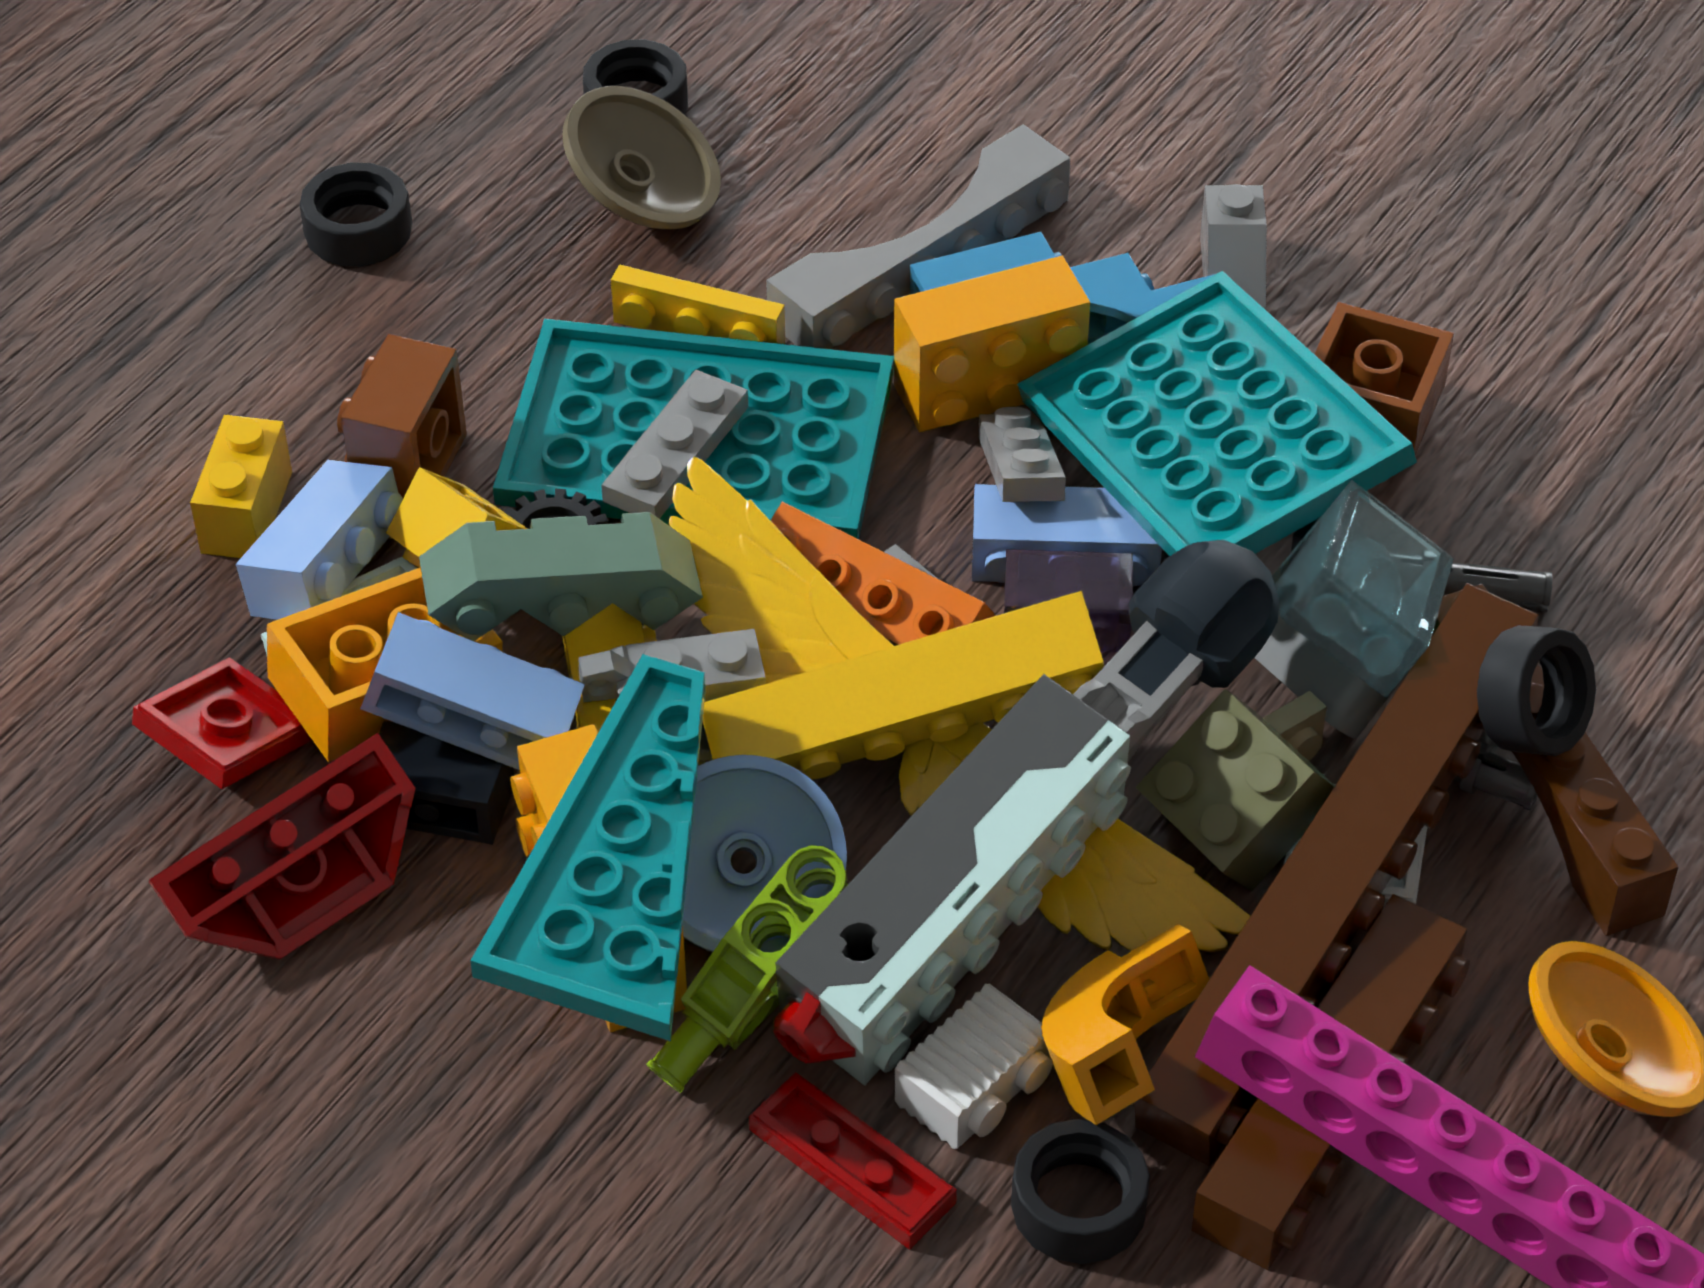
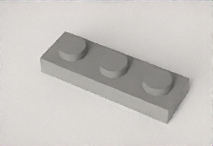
M695 369L602 483L603 502L629 513L650 512L660 519L673 503L674 486L677 483L686 486L689 482L687 477L688 462L693 457L702 459L705 462L749 407L748 390Z
M1002 407L997 409L995 414H979L978 438L1002 502L1065 501L1066 477L1042 421L1034 413H1031L1030 410L1022 407Z

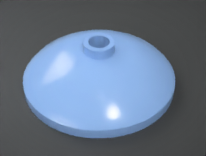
M757 755L727 756L698 766L682 923L684 939L701 949L713 953L721 939L788 858L801 848L814 845L824 846L834 851L842 860L846 871V840L839 816L826 794L804 773L784 762ZM738 851H748L753 854L756 859L755 869L747 874L736 872L731 866L730 861L733 854ZM823 862L805 864L798 871L796 879L806 871L815 868L831 869V867ZM817 884L810 887L804 895L808 898H819L829 893L833 886ZM762 917L754 924L751 934L765 917ZM785 936L769 938L762 944L760 950L771 953L779 951L788 943L789 938Z

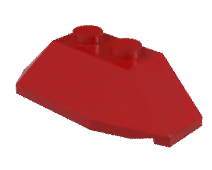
M376 733L150 878L148 882L186 938L281 960L394 885L415 786L379 733Z

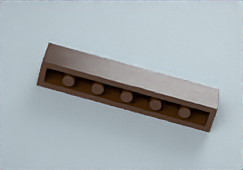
M1392 894L1322 1000L1318 1009L1408 1065L1409 1058L1404 1055L1413 1042L1423 1046L1429 1038L1440 1012V1009L1435 1006L1442 995L1446 994L1454 997L1466 977L1470 960L1462 957L1467 928ZM1258 1098L1198 1188L1191 1231L1269 1270L1283 1247L1293 1251L1301 1241L1311 1218V1211L1307 1210L1316 1194L1327 1198L1332 1192L1344 1166V1159L1340 1157L1342 1152Z

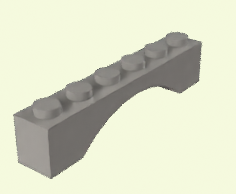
M1022 124L982 149L978 168L968 188L948 210L929 224L901 238L872 247L843 252L810 253L766 280L767 300L785 305V337L796 346L831 349L834 346L841 345L853 334L872 322L888 316L894 310L895 298L910 295V264L1002 242L1007 238L1016 236L1023 228L1045 214L1056 211L1063 203L1068 201L1070 157Z

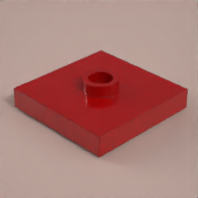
M230 657L133 707V726L220 789L232 785L312 741L278 691Z

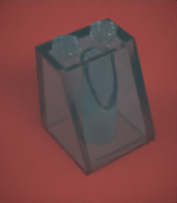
M1351 480L1272 575L1279 597L1281 619L1386 698L1429 647L1454 559L1368 491Z

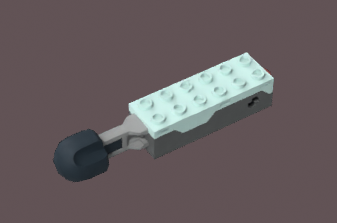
M1226 540L1192 543L1169 556L1134 593L1129 601L1131 627L1135 634L1093 679L1081 685L1074 694H1071L1043 674L777 960L775 966L780 1013L774 1018L773 1032L779 1043L790 1054L804 1063H820L832 1060L864 1086L879 1069L887 1073L899 1063L911 1044L909 1036L924 1019L932 1023L945 1012L956 992L953 987L969 970L976 974L989 963L999 946L997 938L1012 922L1017 925L1023 924L1039 905L1043 896L1041 889L1055 874L1063 878L1076 866L1085 850V844L1083 843L1095 829L1099 827L1105 831L1119 818L1128 800L1124 796L1125 781L1131 771V767L1127 762L1135 754L1150 731L1191 686L1203 682L1212 688H1227L1261 651L1278 623L1279 597L1270 570L1253 551Z

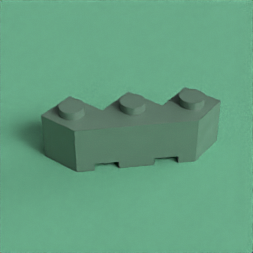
M650 512L622 514L621 523L588 525L586 516L531 519L530 529L496 531L495 521L470 522L464 524L419 556L428 615L472 641L477 640L520 609L562 636H565L612 603L652 630H655L703 598L690 540Z

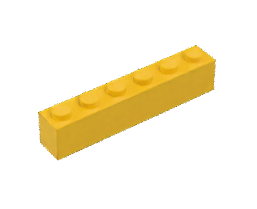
M1078 591L704 702L703 724L713 760L734 755H757L784 762L801 771L810 779H819L834 774L841 768V764L864 757L874 761L888 759L901 753L905 745L929 738L935 742L949 741L964 735L970 726L993 719L999 723L1043 674L1071 694H1074L1081 685L1093 679L1104 668V661L1082 591Z

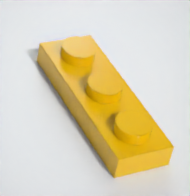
M619 265L611 278L614 323L638 329L786 344L784 304L624 265Z

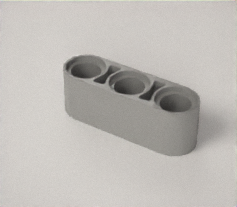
M1274 581L1279 597L1278 623L1261 651L1254 658L1298 697L1311 691L1327 706L1325 721L1345 735L1358 738L1394 691L1396 684L1298 597Z

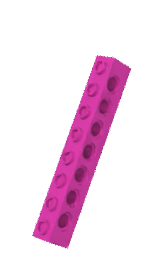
M1248 966L1215 1012L1195 1058L1550 1287L1704 1288V1254L1254 967Z

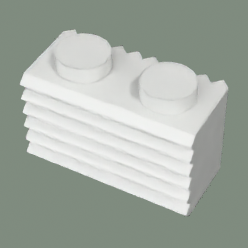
M985 984L980 992H975L973 998L965 1002L962 1009H957L953 1017H947L943 1026H938L934 1034L927 1036L924 1043H919L915 1051L909 1052L905 1060L899 1061L895 1068V1102L899 1108H905L910 1116H915L920 1124L926 1125L931 1133H937L941 1141H947L952 1149H958L974 1133L979 1137L988 1135L1004 1116L1006 1103L1020 1090L1027 1094L1037 1090L1046 1080L1052 1069L1053 1062L1042 1037V1022L991 984Z

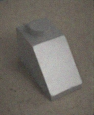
M1205 185L1200 231L1203 277L1223 271L1266 310L1267 224L1263 185Z

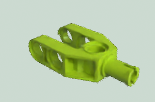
M810 845L797 850L791 855L721 939L682 996L681 1001L686 1008L682 1013L686 1020L671 1036V1041H667L653 1060L650 1059L646 1064L651 1071L677 1092L681 1093L684 1090L685 1084L718 1044L723 1048L728 1044L735 1050L779 1005L775 963L848 885L843 862L834 851L824 846ZM823 862L831 867V869L815 868L806 871L796 879L798 871L805 864ZM817 884L833 886L829 893L819 898H808L804 895L810 887ZM762 917H765L751 934L754 924ZM775 936L789 938L788 943L779 951L771 953L760 950L762 944L769 938Z

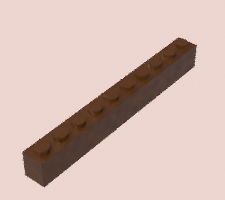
M1466 583L1150 1070L1149 1075L1155 1090L1134 1102L1135 1127L1208 1166L1211 1165L1221 1147L1228 1145L1249 1113V1110L1246 1108L1254 1095L1195 1058L1215 1012L1249 965L1318 1008L1319 1001L1315 1000L1326 981L1334 984L1350 960L1352 947L1349 944L1357 931L1361 929L1368 932L1381 913L1385 902V895L1382 892L1392 877L1401 880L1409 870L1418 848V844L1414 841L1422 828L1426 826L1433 829L1441 819L1449 801L1450 793L1446 790L1455 776L1462 779L1466 778L1477 760L1481 748V742L1478 739L1485 730L1479 717L1477 686L1480 667L1489 646L1503 631L1515 626L1537 627L1538 614Z

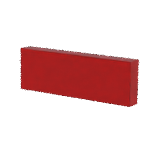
M796 1072L749 1116V1130L909 1250L956 1204L957 1190Z

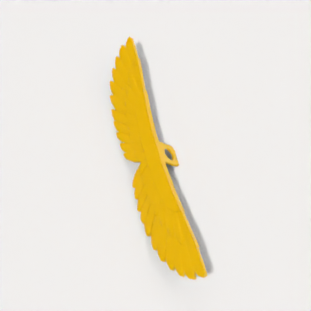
M693 457L688 462L687 477L693 491L681 483H677L674 486L672 500L676 511L683 519L671 516L669 525L689 539L703 595V598L693 605L707 614V616L701 619L703 627L711 634L755 629L766 684L893 646L852 607L752 500L749 499L747 501L702 459ZM984 723L970 726L964 735L949 741L935 742L929 738L905 745L899 780L901 801L909 815L912 816L987 736L992 730ZM1117 819L1105 831L1099 827L1095 829L1083 843L1085 844V850L1076 866L1065 877L1061 878L1055 874L1041 889L1043 896L1037 906L1047 921L1062 933L1068 934L1071 931L1072 925L1089 942L1104 950L1111 949L1112 937L1124 948L1132 951L1179 924L1192 931L1199 950L1209 953L1223 951L1228 947V943L1219 931L1239 935L1250 918L1248 913L1195 873L1194 867L1151 841L1120 819Z

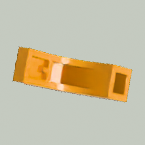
M1177 924L1122 957L1109 950L1105 951L1071 976L1053 996L1045 1010L1041 1026L1042 1037L1068 1102L1077 1113L1095 1125H1098L1155 1090L1136 1039L1156 1023L1195 1001L1210 980L1191 930Z

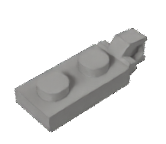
M755 629L628 644L625 647L619 646L608 651L579 657L578 661L579 680L585 684L582 691L584 702L618 698L642 654L705 672L706 691L704 702L766 684Z

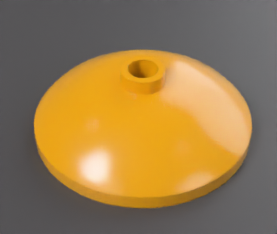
M1561 942L1549 947L1538 958L1531 969L1528 982L1532 1012L1542 1036L1553 1053L1579 1082L1596 1094L1624 1109L1650 1116H1681L1695 1109L1703 1101L1704 1038L1687 1010L1656 978L1624 956L1604 947L1586 942Z

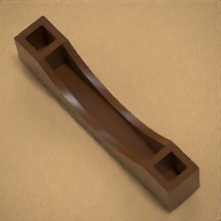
M1483 584L1476 585V587L1487 591ZM1462 590L1425 601L1417 646L1419 656ZM1538 663L1532 676L1530 688L1531 713L1534 720L1541 707L1544 690L1543 672ZM1586 732L1571 750L1557 756L1511 751L1533 785L1550 820L1573 888L1605 936L1664 917L1677 875L1678 865Z

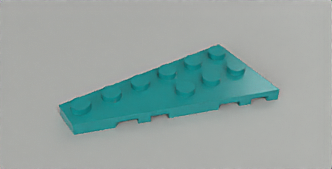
M642 654L471 958L473 978L671 1041L706 691L705 672Z

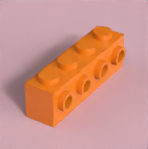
M783 501L770 520L801 554L824 575L852 607L893 646L996 616L985 602Z

